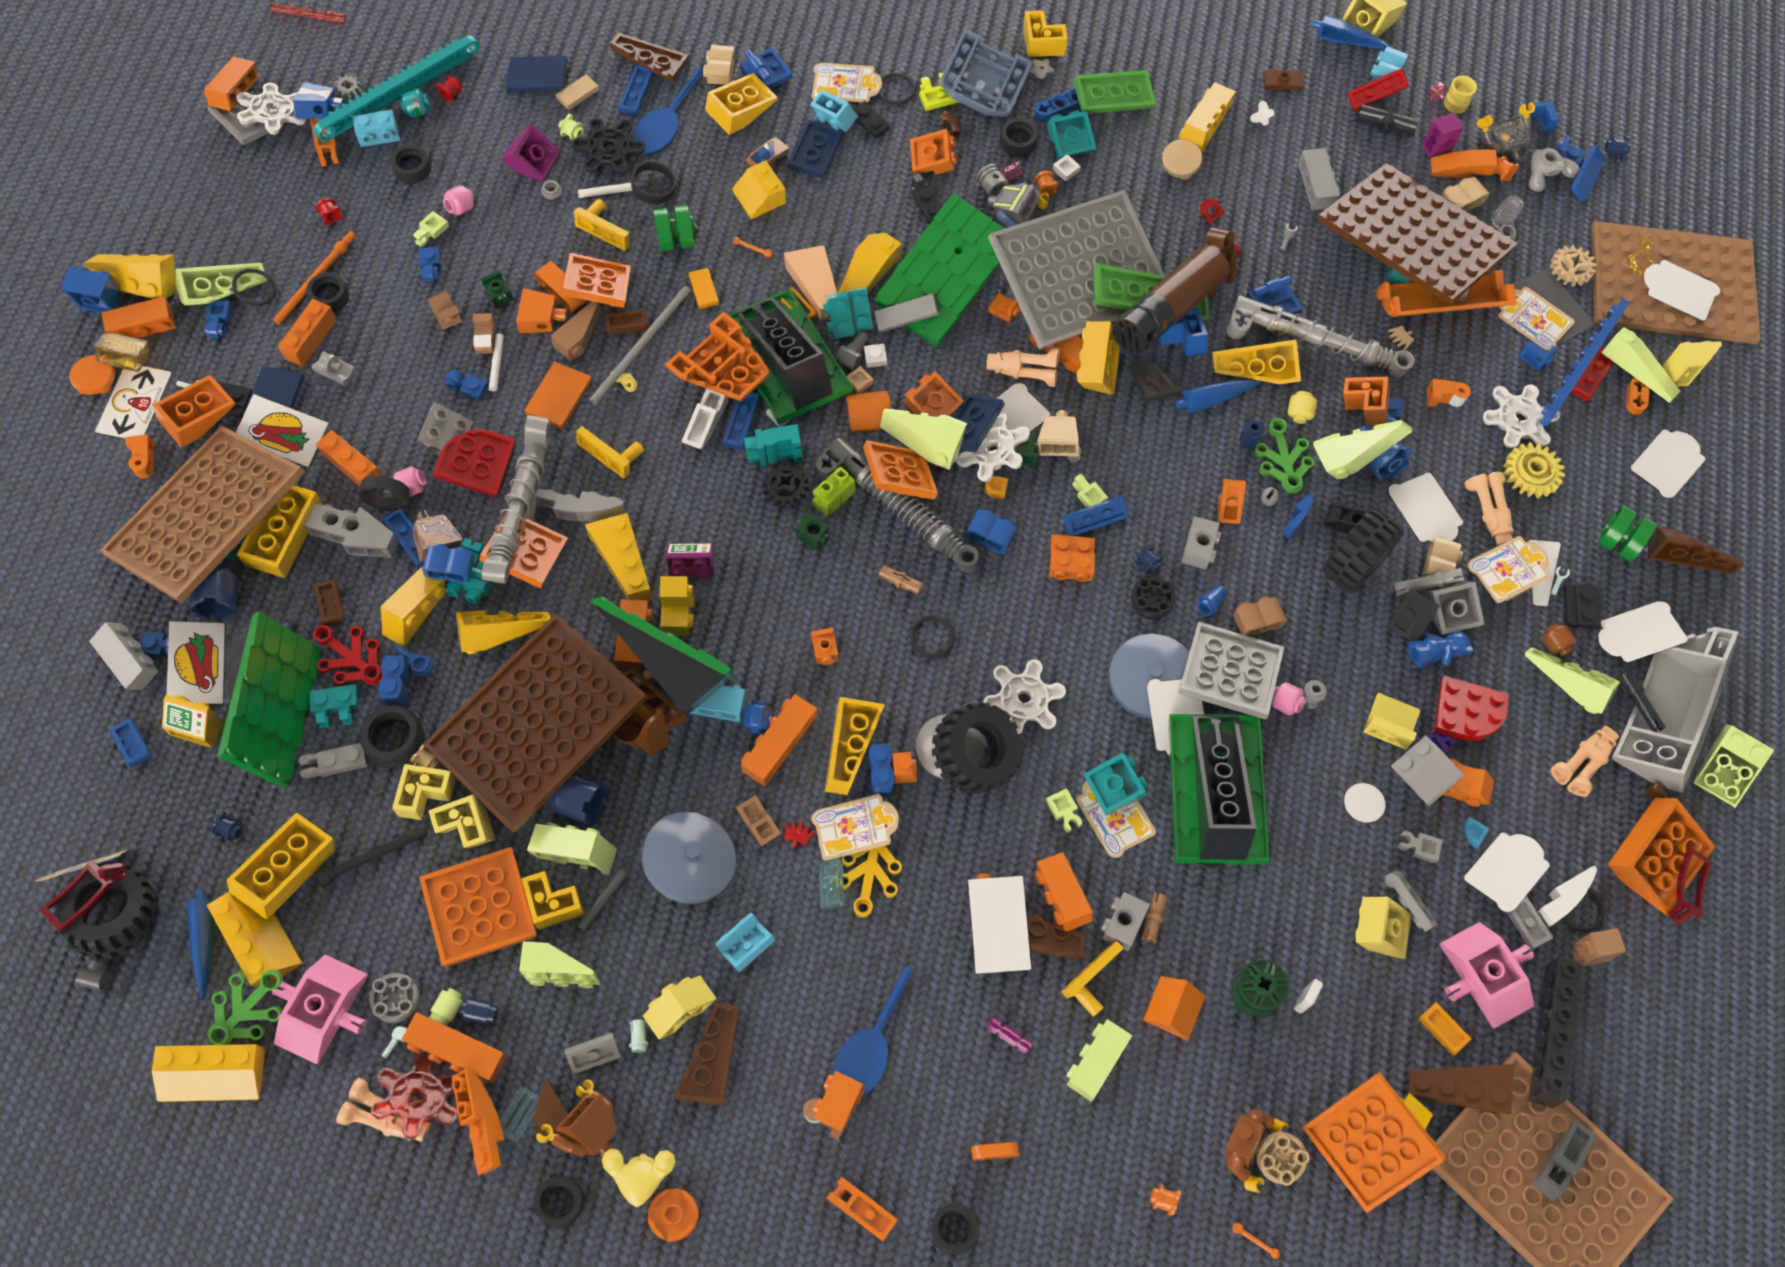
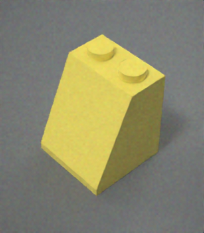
M1353 0L1342 20L1379 37L1399 19L1407 3L1403 0Z

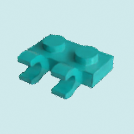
M356 684L310 691V712L312 715H316V724H319L320 729L330 727L329 713L339 711V720H342L343 725L353 724L352 709L359 708L358 687Z

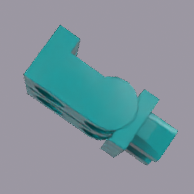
M798 424L766 429L763 432L761 429L755 430L756 436L744 438L748 463L760 461V467H766V463L776 464L781 460L794 459V464L803 463Z
M464 538L461 546L472 551L475 558L469 583L449 581L446 591L448 595L456 598L459 597L462 590L468 591L465 596L466 600L477 605L482 597H488L489 591L495 582L482 580L484 562L480 561L479 558L486 545L483 546L481 543Z

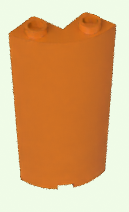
M1497 270L1482 277L1470 288L1464 302L1455 301L1451 305L1416 283L1389 285V282H1384L1377 290L1378 300H1381L1385 311L1391 317L1517 304L1514 284L1505 285L1503 270Z

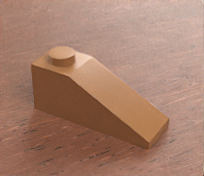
M589 303L551 335L554 348L570 362L574 358L581 356L586 349L602 313L600 303Z

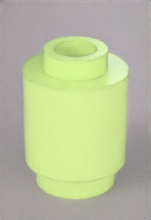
M451 988L447 992L442 990L430 1010L432 1013L429 1018L445 1026L449 1022L452 1023L462 1006L463 1000L460 999L462 994Z

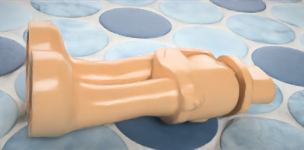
M1051 348L1047 354L1041 355L1022 353L1020 350L1004 353L997 352V354L988 353L986 369L993 370L996 374L1000 372L1001 374L1012 376L1015 379L1018 377L1039 379L1045 381L1050 387H1056L1058 369L1023 367V363L1057 368L1060 348Z
M1493 472L1488 476L1486 474L1477 475L1464 483L1468 491L1477 492L1482 506V520L1491 533V537L1495 538L1497 546L1512 540V534L1514 533L1511 511L1505 501L1503 484L1506 479L1502 472ZM1489 488H1491L1493 492V496L1497 507L1495 509L1491 501Z
M1603 726L1601 730H1597L1590 738L1579 744L1578 751L1567 763H1556L1551 768L1552 776L1558 783L1565 785L1583 761L1588 759L1589 763L1567 787L1569 792L1575 795L1588 796L1593 789L1590 782L1591 777L1602 765L1609 761L1608 757L1616 746L1619 735L1608 726Z
M358 1078L352 1085L349 1099L355 1103L384 1112L387 1115L385 1118L377 1116L347 1101L342 1105L336 1120L341 1125H348L353 1122L362 1123L382 1131L386 1136L392 1135L407 1138L409 1141L415 1139L423 1142L431 1126L430 1122L422 1120L421 1115H416L413 1111L406 1108L404 1103H394L371 1093L368 1082L361 1078Z

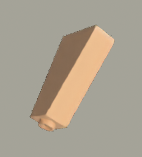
M824 245L784 253L787 271L809 304L818 312L819 319L821 321L829 320L828 314L825 315L823 302H826L825 295L834 294L837 291Z

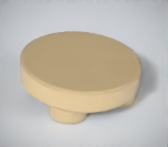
M1184 139L1171 142L1165 148L1162 157L1163 169L1170 175L1182 180H1187L1199 170L1202 162L1200 148L1194 142Z
M1274 1132L1261 1141L1256 1159L1259 1170L1270 1181L1277 1184L1291 1185L1305 1171L1309 1162V1154L1303 1143L1294 1135L1287 1132Z

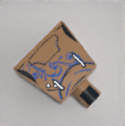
M428 510L418 513V520L414 523L413 538L421 562L425 560L428 546L443 544L449 549L462 547V536L445 515L432 517Z

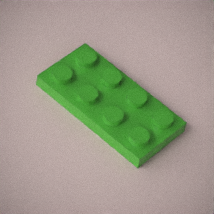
M1147 70L1076 75L1074 78L1081 112L1087 111V114L1152 109L1156 105Z

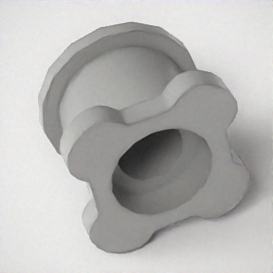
M1310 680L1304 687L1305 703L1308 705V708L1315 709L1317 703L1325 699L1326 687L1318 680Z

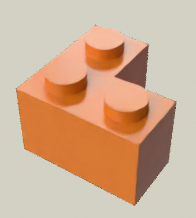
M1388 377L1345 378L1343 393L1345 410H1363L1365 425L1375 426L1387 423L1390 398Z
M835 1071L834 1075L830 1074L825 1082L824 1089L827 1091L823 1099L818 1098L814 1106L813 1112L816 1113L814 1119L844 1132L853 1110L857 1109L866 1086Z

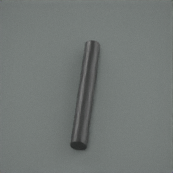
M623 869L619 870L577 925L580 930L586 931L627 877V872Z

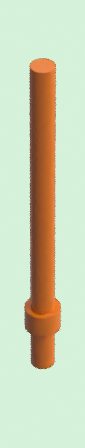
M349 231L341 241H338L333 246L334 250L273 318L276 324L280 325L307 294L308 282L314 276L325 273L340 255H344L348 250L349 244L356 238L355 233Z

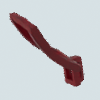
M1691 847L1686 850L1678 874L1676 888L1677 906L1667 912L1676 925H1680L1692 916L1700 918L1703 915V894L1707 877L1713 864L1701 852ZM1692 855L1705 861L1699 877L1695 905L1684 899L1685 876ZM1685 908L1688 909V910H1686L1685 912H1683L1682 914H1680L1679 916L1675 917L1676 914H1678L1679 912H1681V911L1684 910Z
M94 861L88 863L64 890L41 907L40 912L59 931L65 930L86 913L115 880L125 879L123 863L103 865L101 867ZM115 871H116V873H117V874H111V875L105 876V874L108 873V872H115ZM89 872L92 873L103 885L82 908L62 923L49 909L67 896Z

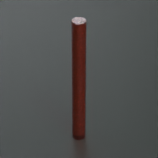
M270 4V11L341 22L346 21V14Z

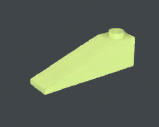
M884 409L880 428L929 462L950 470L959 456L967 423L947 415L934 417L929 416L928 413L916 415L911 414L909 411Z

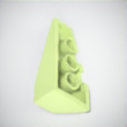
M262 263L176 269L175 285L179 299L184 305L207 304L232 295L234 292L232 291L231 283L233 277L239 271L247 268L264 271ZM257 273L243 274L236 282L237 291L240 292L266 282L267 279Z
M1623 327L1602 351L1604 355L1669 403L1680 393V390L1633 331Z
M1402 420L1375 425L1373 430L1370 431L1356 429L1353 430L1351 435L1340 436V433L1333 434L1314 441L1313 445L1326 471L1336 479H1344L1362 469L1412 432V428Z
M1532 647L1525 653L1529 660L1575 701L1585 706L1584 709L1593 714L1603 713L1621 682L1593 669L1591 672L1583 671L1579 664L1573 662H1565L1563 664L1557 656Z

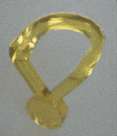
M1651 238L1642 240L1638 244L1639 249L1627 258L1631 269L1640 276H1644L1645 271L1639 269L1634 260V257L1644 250L1650 264H1656L1648 251V248L1653 244Z

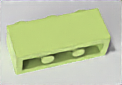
M1108 1019L1103 1025L1098 1023L1092 1033V1036L1095 1037L1091 1045L1085 1044L1079 1054L1082 1057L1081 1062L1078 1066L1073 1064L1066 1075L1070 1079L1066 1085L1091 1102L1132 1037L1131 1034Z

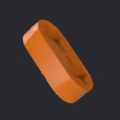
M1634 377L1627 385L1626 409L1633 415H1639L1648 406L1649 387Z
M1018 1142L972 1146V1160L982 1161L1018 1157Z

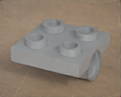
M434 402L417 441L427 445L429 452L440 456L445 444L454 436L467 433L471 429L473 421Z

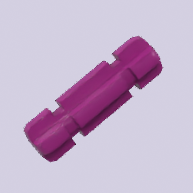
M993 1018L988 1024L987 1028L994 1034L998 1033V1037L1013 1047L1017 1046L1018 1050L1022 1053L1027 1054L1033 1044L1032 1041L1026 1037L1023 1039L1020 1033L1006 1024L1002 1025V1022L997 1018Z

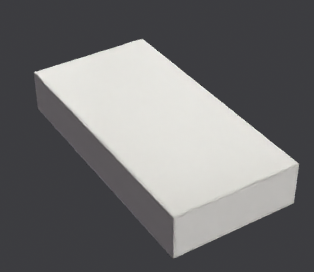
M1314 979L1303 989L1293 1010L1301 1014L1312 1006L1323 983Z

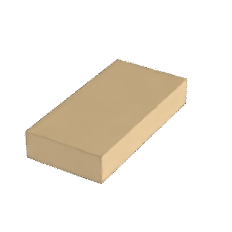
M586 74L563 89V91L557 93L556 98L570 110L599 91V87Z

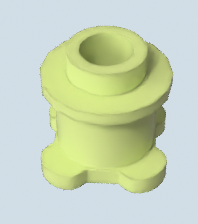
M568 114L558 125L561 131L560 135L563 137L568 135L571 140L582 138L584 135V125L580 122H575L571 114Z

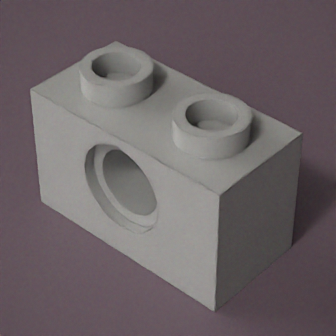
M1194 516L1181 563L1206 570L1209 562H1214L1216 550H1213L1214 544L1218 545L1221 532L1218 531L1220 523ZM1198 542H1204L1206 545H1201Z
M1123 892L1121 898L1116 897L1110 909L1114 911L1112 918H1106L1101 928V931L1105 932L1102 940L1109 943L1118 941L1124 948L1123 950L1128 952L1150 904L1126 892ZM1118 917H1126L1129 920V925L1120 924Z

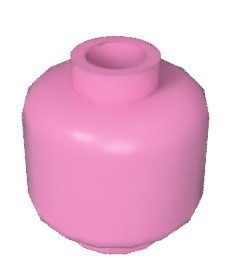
M459 185L444 194L443 205L449 213L459 216L473 208L474 195L471 190Z
M414 467L398 471L393 477L408 486L410 489L409 497L423 492L424 485H426V478L423 472Z
M1287 682L1279 687L1275 686L1272 698L1273 707L1287 715L1300 713L1306 702L1303 690Z

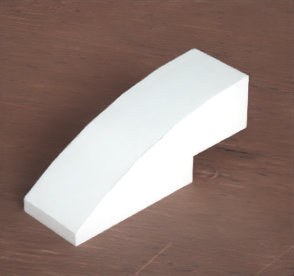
M706 389L700 404L697 403L682 443L702 450L717 426L729 397Z
M1595 866L1556 887L1549 894L1553 901L1537 911L1547 929L1566 916L1584 897L1597 871Z

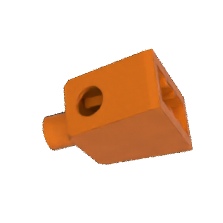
M523 289L516 319L519 333L552 332L555 320L567 321V309L558 308L556 298L553 295Z

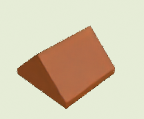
M887 391L845 395L851 433L883 430L880 428L884 409H891L890 396Z
M1160 976L1143 1021L1188 1041L1205 995L1186 980Z

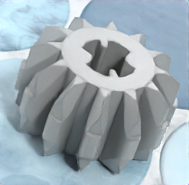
M345 74V77H338V81L333 82L335 98L344 99L347 105L349 104L348 100L354 101L355 96L361 97L362 92L367 93L366 85H364L361 77H356L354 74L350 77Z

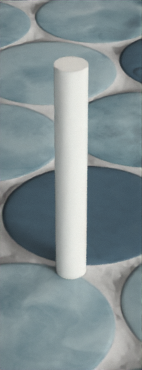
M631 183L578 190L579 198L632 191Z
M496 334L489 382L490 391H497L504 340V335Z

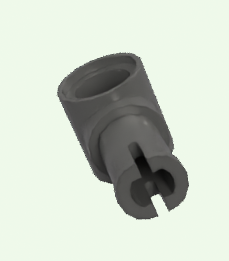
M858 332L852 343H849L846 347L842 345L835 357L837 363L853 371L856 370L862 358L861 350L868 342V335L864 332Z
M101 955V959H92L88 962V965H82L76 975V985L99 991L105 990L111 976L110 970H108L109 966L107 965L109 959L106 960Z

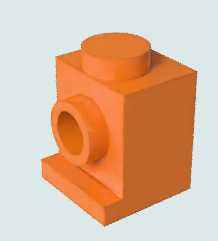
M833 628L811 632V642L816 664L830 665L838 661V650Z
M911 752L892 753L894 784L917 782L916 759H911Z

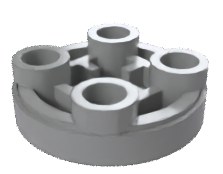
M391 973L376 979L372 984L369 995V1005L372 1012L380 1020L387 1023H398L408 1019L416 1011L420 1001V992L417 984L409 976L401 973Z

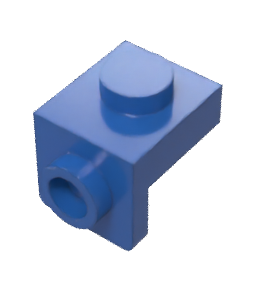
M1553 102L1535 103V110L1529 114V118H1539L1544 133H1552L1559 123V114L1556 112Z

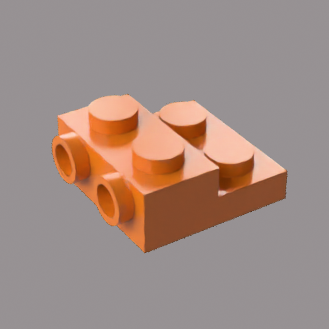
M947 129L910 139L912 172L914 175L934 171L937 175L954 170V164L957 163L956 153L953 152V148L956 147V141L954 136H950Z
M935 371L930 376L926 373L918 381L920 386L917 389L912 387L904 395L907 399L903 403L913 414L921 415V413H928L929 416L939 417L940 415L950 416L964 400Z
M1052 534L1049 577H1054L1058 580L1076 579L1079 582L1092 581L1095 568V538Z

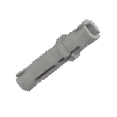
M1459 568L1442 573L1441 571H1436V574L1395 582L1394 585L1397 596L1408 594L1411 589L1421 591L1435 587L1445 588L1444 585L1464 582L1462 569Z

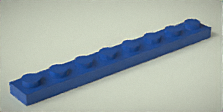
M1622 298L1618 305H1612L1607 313L1610 317L1608 319L1604 317L1598 326L1600 332H1594L1588 341L1591 343L1590 347H1584L1579 355L1582 359L1580 361L1576 359L1570 368L1572 374H1566L1561 381L1562 389L1557 388L1551 396L1552 404L1547 403L1541 411V414L1544 416L1540 420V424L1547 427L1630 302Z

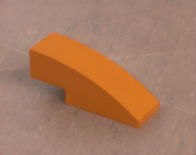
M1466 150L1433 157L1430 160L1431 176L1469 179L1472 174L1492 176L1497 167L1496 150Z

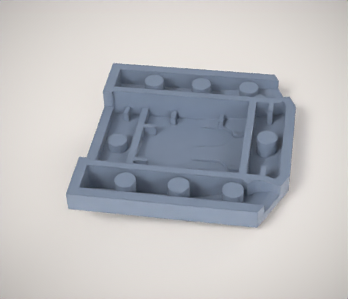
M964 28L940 78L939 84L952 99L987 116L1009 117L1033 61L1018 54L1013 58L980 42L981 36Z

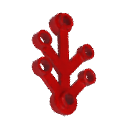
M320 625L314 630L313 636L319 644L330 646L344 657L342 659L329 660L323 658L319 660L317 667L321 673H330L332 669L356 667L360 671L351 673L339 671L335 673L333 677L334 682L338 686H346L348 682L362 680L371 686L380 683L383 675L381 666L378 665V652L381 649L378 640L369 639L365 644L368 650L367 664L362 660L361 640L364 638L365 633L360 626H354L349 631L352 651L334 638V634L328 626ZM356 631H360L358 636H353ZM323 635H328L327 638L321 639ZM372 644H377L375 648L370 649ZM328 663V667L322 669V665ZM372 673H377L375 677L370 678ZM345 676L343 681H338L339 677Z

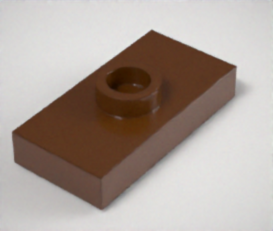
M1264 70V89L1302 91L1304 87L1302 71Z
M646 309L605 314L607 335L648 330Z
M336 579L313 585L322 625L328 626L346 621Z

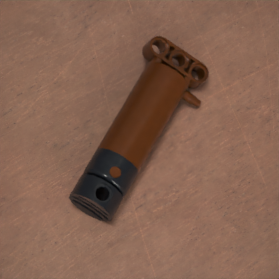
M1217 227L1210 228L1206 237L1207 243L1203 247L1195 251L1115 320L1112 325L1113 336L1123 350L1135 355L1143 353L1207 295L1210 298H1215L1216 287L1222 282L1226 284L1234 282L1237 275L1235 240L1232 231Z

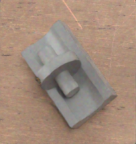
M324 351L321 353L319 360L311 366L312 370L345 387L352 381V375L356 371L354 366L340 360L336 355L328 354Z

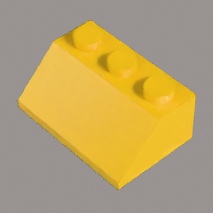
M1086 321V328L1082 331L1083 349L1080 350L1079 354L1081 366L1077 371L1078 383L1085 389L1114 395L1120 346L1113 336V324L1111 322Z

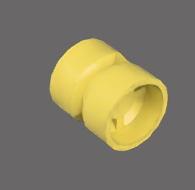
M1468 76L1456 77L1445 96V108L1456 114L1465 112L1477 90L1476 82Z

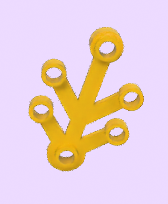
M886 845L842 856V864L845 867H852L858 857L869 851L868 859L847 874H841L837 879L838 887L846 890L851 886V882L865 874L861 896L854 902V912L858 917L865 918L872 913L873 904L870 900L874 875L884 888L883 892L886 897L893 898L897 895V885L890 881L877 863L879 853L888 864V872L894 876L900 874L902 865L898 860H895ZM847 856H851L853 861L847 863L844 859ZM896 864L899 866V869L893 871L890 868L891 865ZM846 878L848 879L849 883L847 885H842L840 883V880ZM888 887H893L895 889V892L890 894L886 891V889ZM865 905L868 909L866 912H861L859 907Z

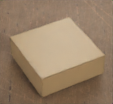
M861 366L846 376L857 394L862 393L874 384V379Z

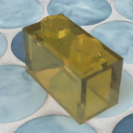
M104 331L94 345L96 362L138 373L149 358L148 341Z

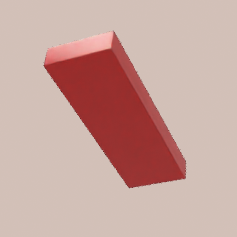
M1400 68L1347 92V97L1355 112L1361 108L1362 104L1371 105L1408 88L1409 83Z
M1602 346L1571 390L1573 394L1587 402L1614 362L1602 353L1605 349Z

